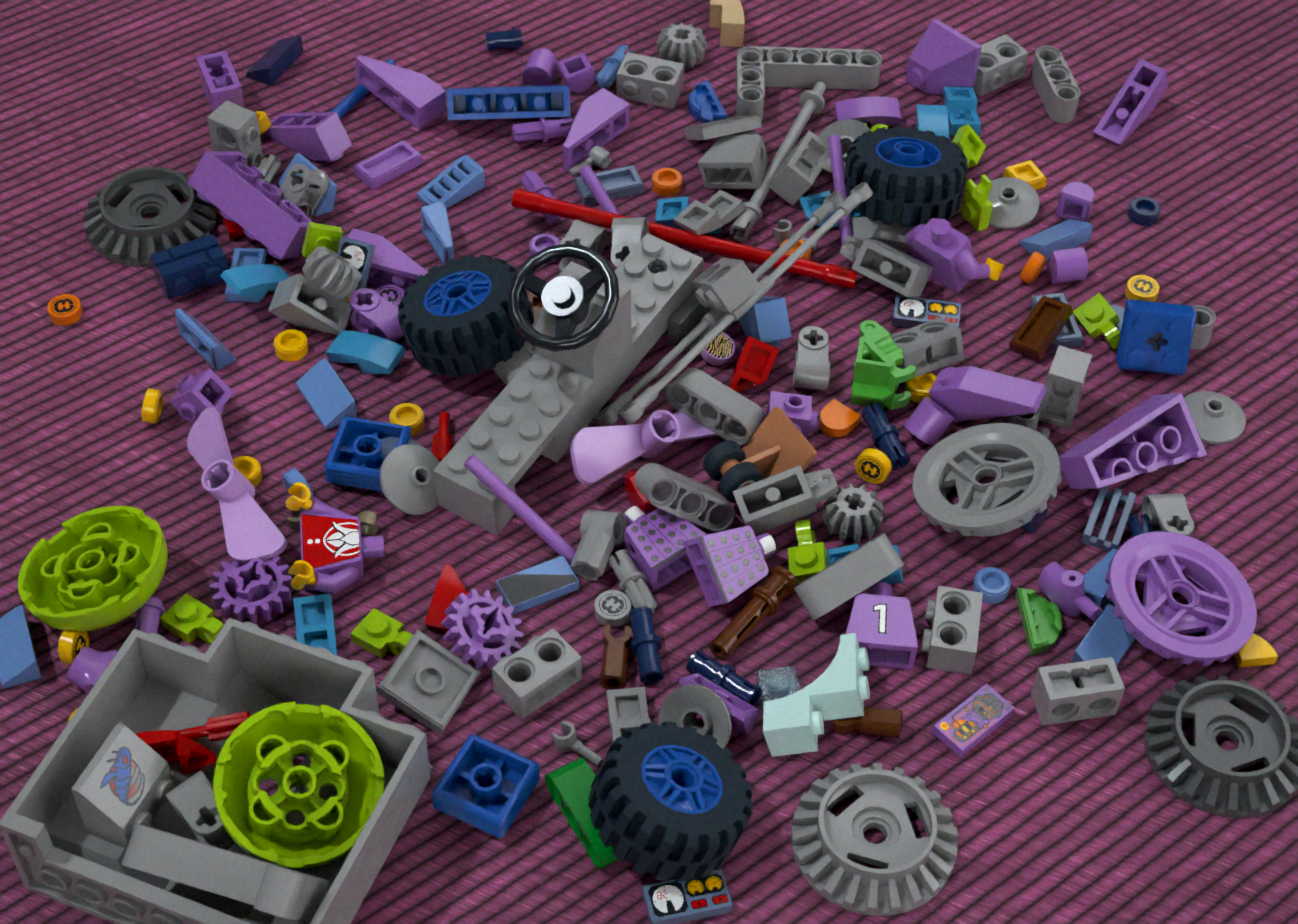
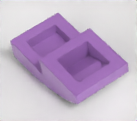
M880 96L860 97L835 103L837 121L853 119L864 124L870 122L872 127L877 124L892 126L902 123L898 98Z

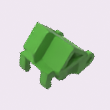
M863 321L859 328L861 337L859 339L857 358L854 363L850 404L870 405V407H873L874 403H879L882 409L887 407L890 411L906 406L910 403L911 392L894 393L898 390L899 383L909 381L915 377L916 367L913 365H909L904 369L896 367L903 364L904 356L903 351L894 343L891 333L875 321Z

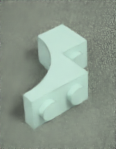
M856 633L840 635V644L835 658L829 667L811 684L788 696L764 701L763 733L771 757L818 751V735L824 734L823 721L864 716V700L870 699V690L867 676H863V671L869 670V659L866 647H859Z

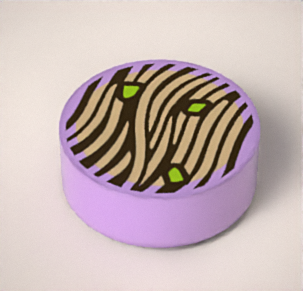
M721 332L700 354L705 361L712 365H724L731 359L735 351V345L727 334Z

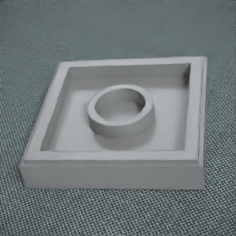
M735 116L689 126L684 129L686 140H707L762 128L761 119L758 116Z
M417 629L376 689V693L440 735L481 672L468 663H462L461 658L452 654L448 649Z

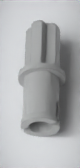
M628 550L616 551L615 553L620 562H617L615 556L611 555L608 563L620 581V591L627 594L634 608L649 607L653 614L657 603L646 585V575L639 572Z

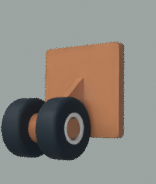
M774 407L743 448L732 440L720 442L705 455L703 468L712 480L720 481L719 488L725 498L732 503H736L732 491L801 465L804 471L817 455V451L782 408Z

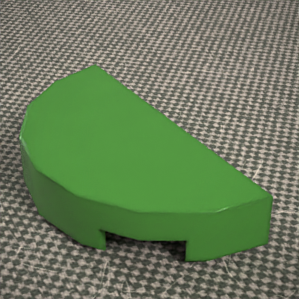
M1018 588L1016 599L1030 655L1044 653L1055 645L1060 635L1062 615L1055 603L1052 601L1049 603L1045 598L1036 595L1037 591Z

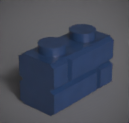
M213 234L150 254L155 278L160 287H162L167 299L185 296L191 291L209 285H217L223 281L221 278L223 271L228 270L225 253Z

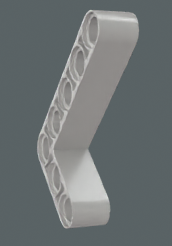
M743 47L738 50L736 62V116H758L762 120L765 87L813 88L817 82L822 81L825 83L826 89H874L879 84L882 56L874 50Z
M135 823L121 864L254 905V909L265 913L310 923L320 907L329 885V880L270 864L256 858Z

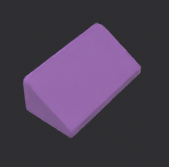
M698 673L680 678L679 686L698 684L714 691L723 700L729 711L731 727L744 735L750 734L760 713L759 709Z

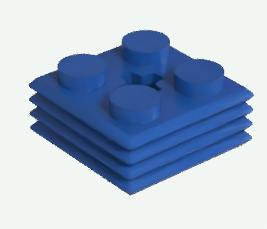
M1128 299L1125 304L1116 355L1118 368L1185 375L1197 317L1194 307L1190 305ZM1156 333H1161L1162 339H1159L1157 342H1151L1150 338H1154Z
M344 416L324 464L326 482L383 492L380 484V468L387 454L382 452L380 439L396 437L399 438L396 448L406 445L409 439H411V428L409 426ZM368 447L374 448V451L369 453Z
M471 734L433 789V807L491 835L503 838L540 780L539 764L475 734Z

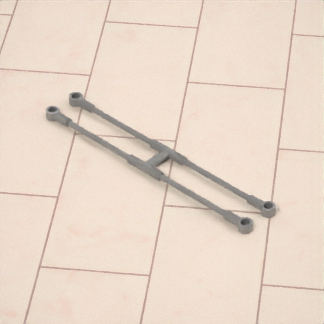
M863 182L853 188L850 192L851 195L846 200L839 190L828 195L823 200L824 203L811 214V219L752 274L754 278L758 280L816 224H820L832 212H836L769 276H764L758 282L761 289L730 313L711 309L702 317V322L628 392H623L613 403L598 412L594 417L600 427L611 426L618 420L619 415L626 425L637 421L643 415V411L658 397V393L733 321H738L774 286V282L834 224L873 195V191L867 182ZM727 313V316L652 387L649 386L633 401V398L705 329L711 328Z

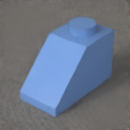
M763 296L738 320L746 337L750 336L773 347L780 346L781 339L792 337L785 297Z

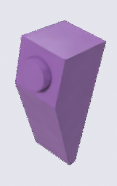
M362 55L356 57L355 79L417 129H420L444 113L446 91L441 85L432 81L425 74Z
M1140 59L1096 126L1093 134L1120 147L1151 114L1167 90V70Z
M604 88L587 97L582 102L564 142L563 169L568 171L588 158L593 147H603L628 129L630 104Z
M337 112L281 113L271 121V126L263 133L312 161H326L327 163L337 161L344 155L343 151L352 145Z
M353 228L347 236L348 238L376 245L367 285L380 287L392 284L401 287L405 292L408 286L414 285L417 277L428 273L381 235Z
M973 366L942 369L929 390L932 399L954 417L952 422L1036 413L1047 392L1045 384Z

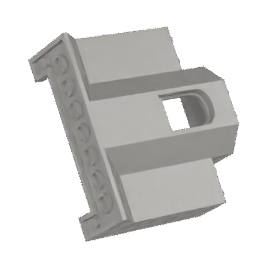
M228 618L205 654L193 646H181L167 641L157 633L148 634L133 629L0 820V830L26 889L114 924H351L430 780L426 733L421 732L411 724L401 725L384 719L379 714L374 670L359 660L350 661L333 655L325 648H314L297 642L288 635H277L261 629L254 623H243L232 618ZM286 702L315 706L323 704L345 713L355 720L371 737L383 765L384 792L352 850L324 865L292 869L329 880L325 897L311 923L265 913L254 909V905L121 865L126 849L86 832L71 790L117 723L127 726L133 733L158 730L176 731L206 725V722H208L207 718L249 711L252 716L265 708ZM209 737L194 739V741L216 754L218 759L219 753L227 739L210 742ZM304 757L299 766L309 767L310 759ZM180 762L169 764L174 788L197 773L183 775ZM215 769L202 771L213 787ZM325 785L319 790V795L323 800L328 801L329 797L337 796V791L333 786ZM295 786L290 790L295 794L297 792L300 794L306 793L305 789L301 786ZM169 800L167 803L160 805L152 817L150 827L199 841L188 824H184ZM292 811L286 816V821L294 826L304 823V816L300 812ZM236 842L229 849H227L232 852H236L242 855L255 858L249 855L242 848H240L236 844Z

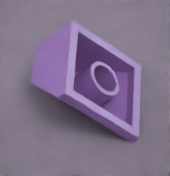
M934 19L909 57L906 81L927 95H943V87L974 88L982 46L940 20Z

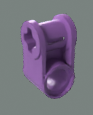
M360 288L352 292L349 299L350 306L353 309L350 323L355 330L379 336L396 342L404 335L398 321L399 306L392 304L369 288Z

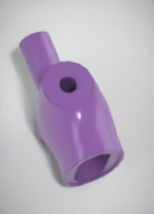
M1055 561L1048 564L1042 570L1038 582L1039 589L1050 601L1057 605L1063 615L1077 617L1083 612L1093 621L1098 619L1103 610L1085 595L1084 578L1080 572L1066 570Z
M84 646L72 662L67 672L66 680L79 686L88 695L118 651L102 652Z

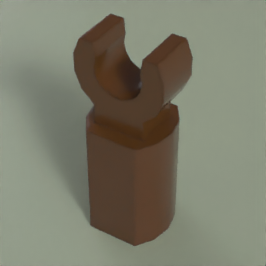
M605 625L603 629V643L605 647L602 654L600 684L604 689H623L626 685L628 648L631 645L632 634L630 626H625V633L619 638L611 635L610 625Z
M864 707V716L851 717L846 720L835 719L833 721L834 732L840 735H847L854 731H860L861 734L901 738L903 711Z

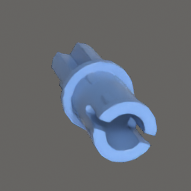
M627 45L618 46L613 55L604 60L603 68L595 77L599 88L605 87L608 89L617 79V72L625 57L624 52L628 48Z

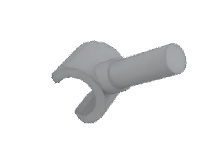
M600 146L593 147L585 161L568 170L570 175L578 174L580 169L586 165L592 167L595 164L601 169L608 168L611 164V159L607 157L610 155V152Z
M779 220L778 228H774V237L778 244L790 239L795 234L792 223L789 220ZM802 237L801 240L806 241L807 238ZM816 242L812 245L811 249L816 250L818 243Z
M562 721L560 723L562 732L566 736H558L552 732L556 749L562 753L571 751L579 753L599 767L603 762V758L584 746L577 739L575 727L571 722Z

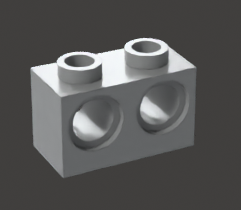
M1004 34L981 45L974 91L977 95L982 96L1024 76L1029 52L1009 36Z
M627 52L617 72L616 96L674 109L683 89L684 64Z
M226 100L207 117L213 151H241L247 157L244 163L250 168L252 166L258 168L264 155L257 113Z
M809 130L790 151L768 187L793 206L812 186L830 156L829 146Z
M723 257L691 281L697 289L694 295L703 307L707 308L709 306L711 309L729 313L761 289V286L743 260Z
M941 318L891 335L894 343L903 351L904 356L903 364L896 367L904 369L909 365L915 366V377L965 359L961 328Z
M1058 346L1045 384L1047 392L1040 404V421L1070 430L1082 396L1092 359L1091 354Z
M938 585L935 600L928 599L925 613V621L931 622V630L924 629L921 651L928 652L927 668L972 674L977 654L982 592Z
M552 628L542 636L533 637L525 647L512 655L504 656L492 667L493 690L522 720L582 680V657Z
M1108 657L1039 667L1031 690V697L1041 724L1044 726L1116 715L1125 687L1113 658Z

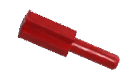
M448 412L440 413L438 433L433 436L432 454L439 462L452 449V436L449 434L450 414Z
M249 711L207 718L208 722H206V725L176 731L192 740L209 737L210 742L226 740L251 714Z

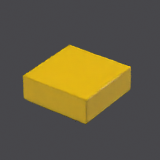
M1032 160L1004 168L1003 177L1023 180L1035 190L1046 186L1047 178Z

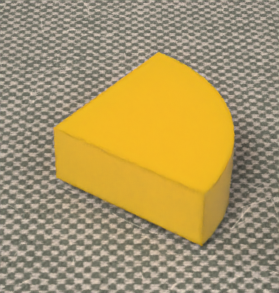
M1253 633L1241 651L1236 655L1234 654L1238 667L1241 668L1275 664L1278 655L1266 640Z

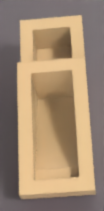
M710 0L709 28H721L720 46L743 47L745 21L741 1Z

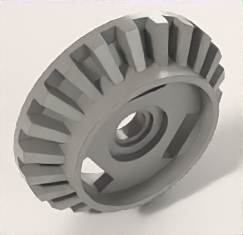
M990 423L960 430L934 445L919 462L914 472L912 487L919 511L923 516H927L928 521L932 525H942L943 530L949 533L959 531L962 536H996L1021 527L1031 521L1036 513H1042L1047 508V501L1053 500L1057 495V486L1061 484L1062 469L1054 445L1038 431L1017 424ZM992 476L996 478L990 483H978L985 477ZM956 485L959 502L953 505L946 498L951 488Z
M860 763L850 764L848 770L840 771L836 768L830 771L828 777L823 780L818 778L812 783L808 793L802 795L793 817L791 845L794 859L800 872L811 887L825 899L851 912L872 916H890L912 911L934 898L945 886L951 876L957 857V827L953 826V815L949 807L945 808L941 803L942 797L936 790H928L925 787V781L918 776L912 779L905 775L904 769L895 767L894 771L882 769V764L872 763V766L869 768H861ZM857 794L860 795L855 802L837 817L830 812L843 799ZM906 808H910L918 816L924 826L927 837L916 839ZM869 829H877L885 835L886 840L879 844H873L865 839L863 833ZM850 859L880 866L886 869L866 867L851 861Z

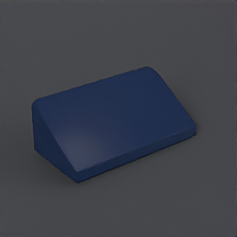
M298 35L278 40L246 72V77L272 85L303 53L302 37Z

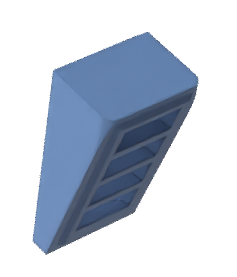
M464 155L417 193V199L426 206L442 201L447 209L484 188L485 171L483 167L468 155ZM435 194H438V195H440L442 198L438 199V198L435 197L434 195H435Z
M441 201L421 207L422 232L444 265L446 264L445 261L454 259V245L446 206Z

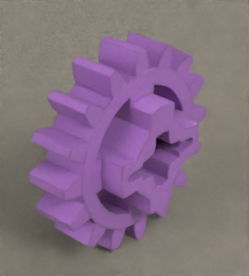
M275 556L270 560L251 558L248 564L238 562L233 559L234 562L231 564L222 561L220 563L222 572L212 573L214 583L210 584V591L216 610H222L225 619L234 614L235 620L243 622L244 618H250V622L256 624L257 618L260 616L270 621V612L274 610L282 613L284 611L282 602H291L292 600L290 592L294 590L290 583L292 576L288 573L289 566L287 564L282 565L279 556Z
M471 589L467 595L459 594L444 611L447 616L441 622V626L449 630L443 636V639L453 641L454 646L450 651L452 654L460 651L463 654L462 663L465 664L472 659L476 669L480 670L486 663L488 668L492 670V667L506 655H512L520 650L521 646L518 642L524 637V633L516 630V628L522 621L521 619L511 617L510 614L515 609L513 606L507 608L502 606V596L493 600L489 590H485L479 596L475 589Z

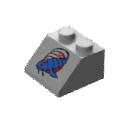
M117 723L71 790L86 832L127 849L135 823L148 827L151 826L152 817L160 805L168 802L165 794L174 789V782L168 762L127 726Z

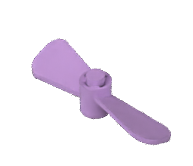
M214 407L206 408L189 431L187 448L204 470L201 477L202 486L219 502L227 552L236 561L246 564L249 563L251 558L266 560L278 556L286 549L288 540L254 500V485L234 466L220 413Z
M657 410L641 424L585 427L573 437L570 452L576 478L582 484L592 485L639 456L643 458L656 457L673 442L719 435L680 411L672 414L666 410Z

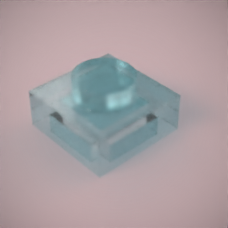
M794 666L757 670L756 682L757 686L762 688L760 698L763 709L764 701L782 698L800 690Z

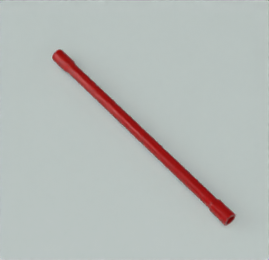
M518 188L515 189L512 197V207L536 213H547L572 220L577 219L612 229L614 218H629L628 216L549 198L543 194ZM648 222L650 235L668 243L758 265H762L775 253L761 248L707 235H695L690 231ZM784 254L771 268L776 269L790 255ZM799 258L786 270L787 272L820 279L826 283L854 289L858 272L851 268L834 264H823Z

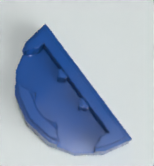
M706 80L698 83L696 89L688 96V108L692 116L702 123L728 118L710 82Z

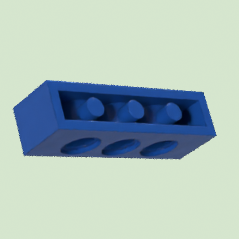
M568 84L446 89L448 120L570 117Z

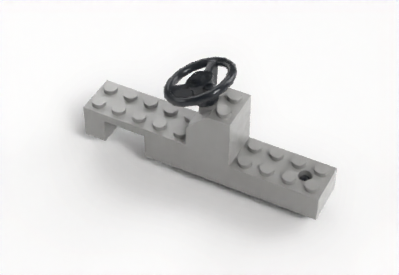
M648 233L615 271L609 261L594 249L572 243L549 246L529 257L515 273L508 293V311L517 333L535 347V353L433 470L438 505L497 536L515 513L463 465L464 462L474 454L514 493L515 484L540 454L557 463L570 448L573 437L581 429L589 425L668 329V319L696 291L691 281L703 273L704 258ZM566 257L585 260L594 267V269L589 270L571 261L556 278L549 282L533 275L539 267L553 259ZM524 288L542 300L543 306L534 328L529 325L522 311V293Z

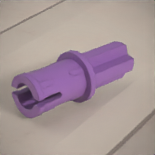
M543 117L536 122L514 124L512 126V137L515 142L540 139L543 142H547L549 138L568 136L572 127L570 123L573 121L571 117L545 120Z
M530 170L525 172V175L521 178V183L527 191L543 194L546 197L555 199L552 188L544 184L537 172H531ZM542 213L547 222H555L561 218Z

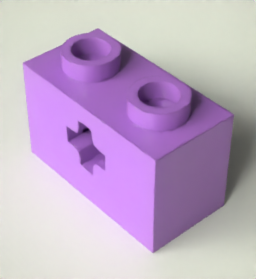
M226 50L196 57L201 86L212 112L226 100L245 108L242 87Z

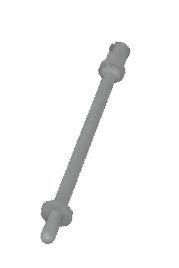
M819 81L812 90H806L801 93L799 100L801 110L765 172L760 188L755 190L749 202H743L745 210L737 216L729 229L730 235L735 232L732 237L734 240L740 242L747 240L753 226L760 222L762 218L760 207L770 191L769 184L795 146L811 115L818 114L824 109L825 100L822 96L826 90L824 82Z

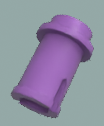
M151 597L135 612L137 614L135 629L148 634L158 633L160 617L165 613L161 600Z

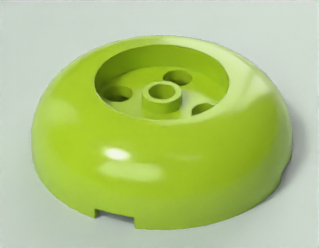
M131 506L101 507L86 511L61 523L63 530L48 541L42 538L27 555L18 576L20 598L27 609L38 620L63 631L86 632L98 630L129 617L141 608L155 593L167 567V543L158 522L146 516L143 510Z
M286 702L273 705L255 713L241 723L229 736L216 762L213 782L214 801L225 830L236 844L249 855L260 861L284 868H312L332 862L352 850L384 792V770L381 757L371 737L351 717L323 704L315 706ZM307 757L310 759V766H294L292 763L293 758ZM265 780H271L277 784L278 789L275 794L268 796L266 791L259 789L260 784ZM325 785H330L336 789L337 796L329 797L328 801L320 797L319 790ZM295 786H301L305 789L306 793L300 794L297 792L295 794L290 790ZM292 811L300 812L304 816V823L296 826L291 825L286 821V816Z

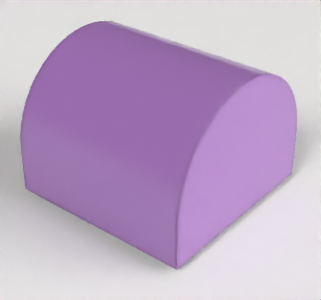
M547 49L532 51L522 75L523 83L552 85L558 70V59L555 54Z
M584 52L557 63L560 74L572 92H585L595 83L594 69Z
M1082 182L1066 184L1060 194L1056 216L1067 220L1073 219L1087 222L1094 199L1093 189Z
M1084 247L1055 250L1052 252L1046 269L1051 283L1086 279L1088 275V259Z
M924 397L904 426L918 439L934 446L954 420V417L934 400Z

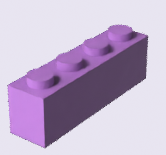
M205 151L188 182L197 191V196L218 207L220 214L224 218L236 222L243 227L244 234L264 244L267 247V252L273 257L280 260L298 258L302 251L308 223L313 221L292 201L282 200L280 198L282 191L276 185L262 181L263 173L256 166L251 168L244 163L247 157L241 151Z
M1182 393L1151 396L1060 455L1059 460L1070 489L1100 488L1133 478L1135 475L1153 472L1161 467L1205 456L1207 453Z

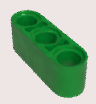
M580 757L545 774V782L553 800L590 859L598 869H602L618 859L613 855V848L611 846L605 847L598 836L600 829H595L590 817L591 811L588 806V795L591 791L595 774L585 759Z

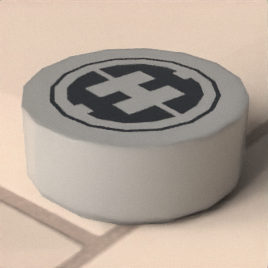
M608 590L598 595L594 604V614L600 624L619 627L628 622L631 601L625 593L619 590Z

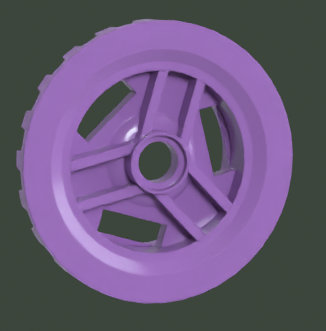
M1156 531L1143 533L1126 541L1118 549L1109 564L1105 582L1109 585L1106 591L1107 598L1115 603L1112 610L1116 618L1122 619L1125 625L1124 629L1130 635L1132 634L1140 644L1166 659H1179L1182 664L1190 665L1194 660L1198 661L1202 666L1211 665L1214 660L1222 663L1227 661L1231 655H1236L1241 651L1254 632L1257 621V609L1249 584L1230 560L1200 540L1174 532ZM1135 580L1144 583L1143 605L1140 603L1136 593ZM1172 593L1183 595L1187 599L1188 604L1184 605L1177 602L1173 598ZM1204 631L1207 636L1192 637L1184 634Z

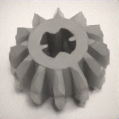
M681 22L680 25H674L670 23L668 28L661 29V33L658 36V55L661 59L683 63L684 66L694 68L695 63H702L707 42L705 41L702 29L694 28L693 24L683 25Z
M316 247L313 253L309 254L302 268L306 278L320 287L321 290L326 291L331 296H335L337 299H347L356 290L358 282L362 278L356 267L326 247Z
M850 482L845 489L838 486L839 492L824 500L822 520L823 524L828 526L829 535L840 534L841 542L846 538H852L856 544L861 537L870 540L874 532L879 531V528L882 526L883 502L878 500L876 491L866 492L864 484L860 488H854Z

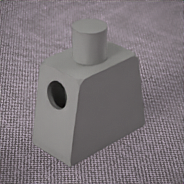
M754 130L745 131L743 135L721 136L698 161L705 189H759L768 164V156L763 137Z

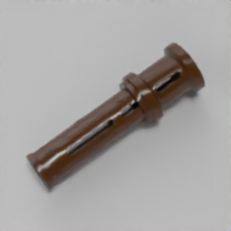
M774 566L769 572V578L761 586H756L752 589L749 597L750 601L719 635L709 643L711 652L721 660H728L730 655L751 634L766 616L776 614L780 609V603L787 595L795 593L794 587L799 585L796 577L786 568Z

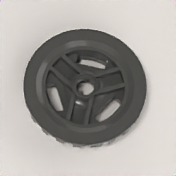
M142 167L118 175L105 187L100 188L96 192L97 197L89 200L87 204L88 210L84 211V228L90 245L104 258L126 266L153 267L150 254L213 234L218 219L217 209L213 203H208L197 196V191L188 184L190 178L188 179L186 173L176 172L163 167ZM172 193L187 200V203L181 205ZM149 213L158 214L154 218H143L144 215Z
M1205 675L1195 676L1192 682L1185 680L1177 682L1173 689H1166L1160 695L1158 701L1154 702L1144 729V746L1152 769L1160 781L1178 798L1199 810L1213 815L1230 818H1250L1261 816L1280 808L1298 790L1297 719L1289 717L1285 713L1287 707L1281 701L1274 702L1268 697V691L1263 688L1258 690L1248 685V681L1239 679L1238 682L1230 681L1227 679V676L1217 675L1214 680H1208ZM1182 717L1192 719L1193 746L1188 744L1182 732ZM1227 737L1236 744V749L1225 750L1217 744L1216 738ZM1255 764L1266 766V768L1252 772H1235Z

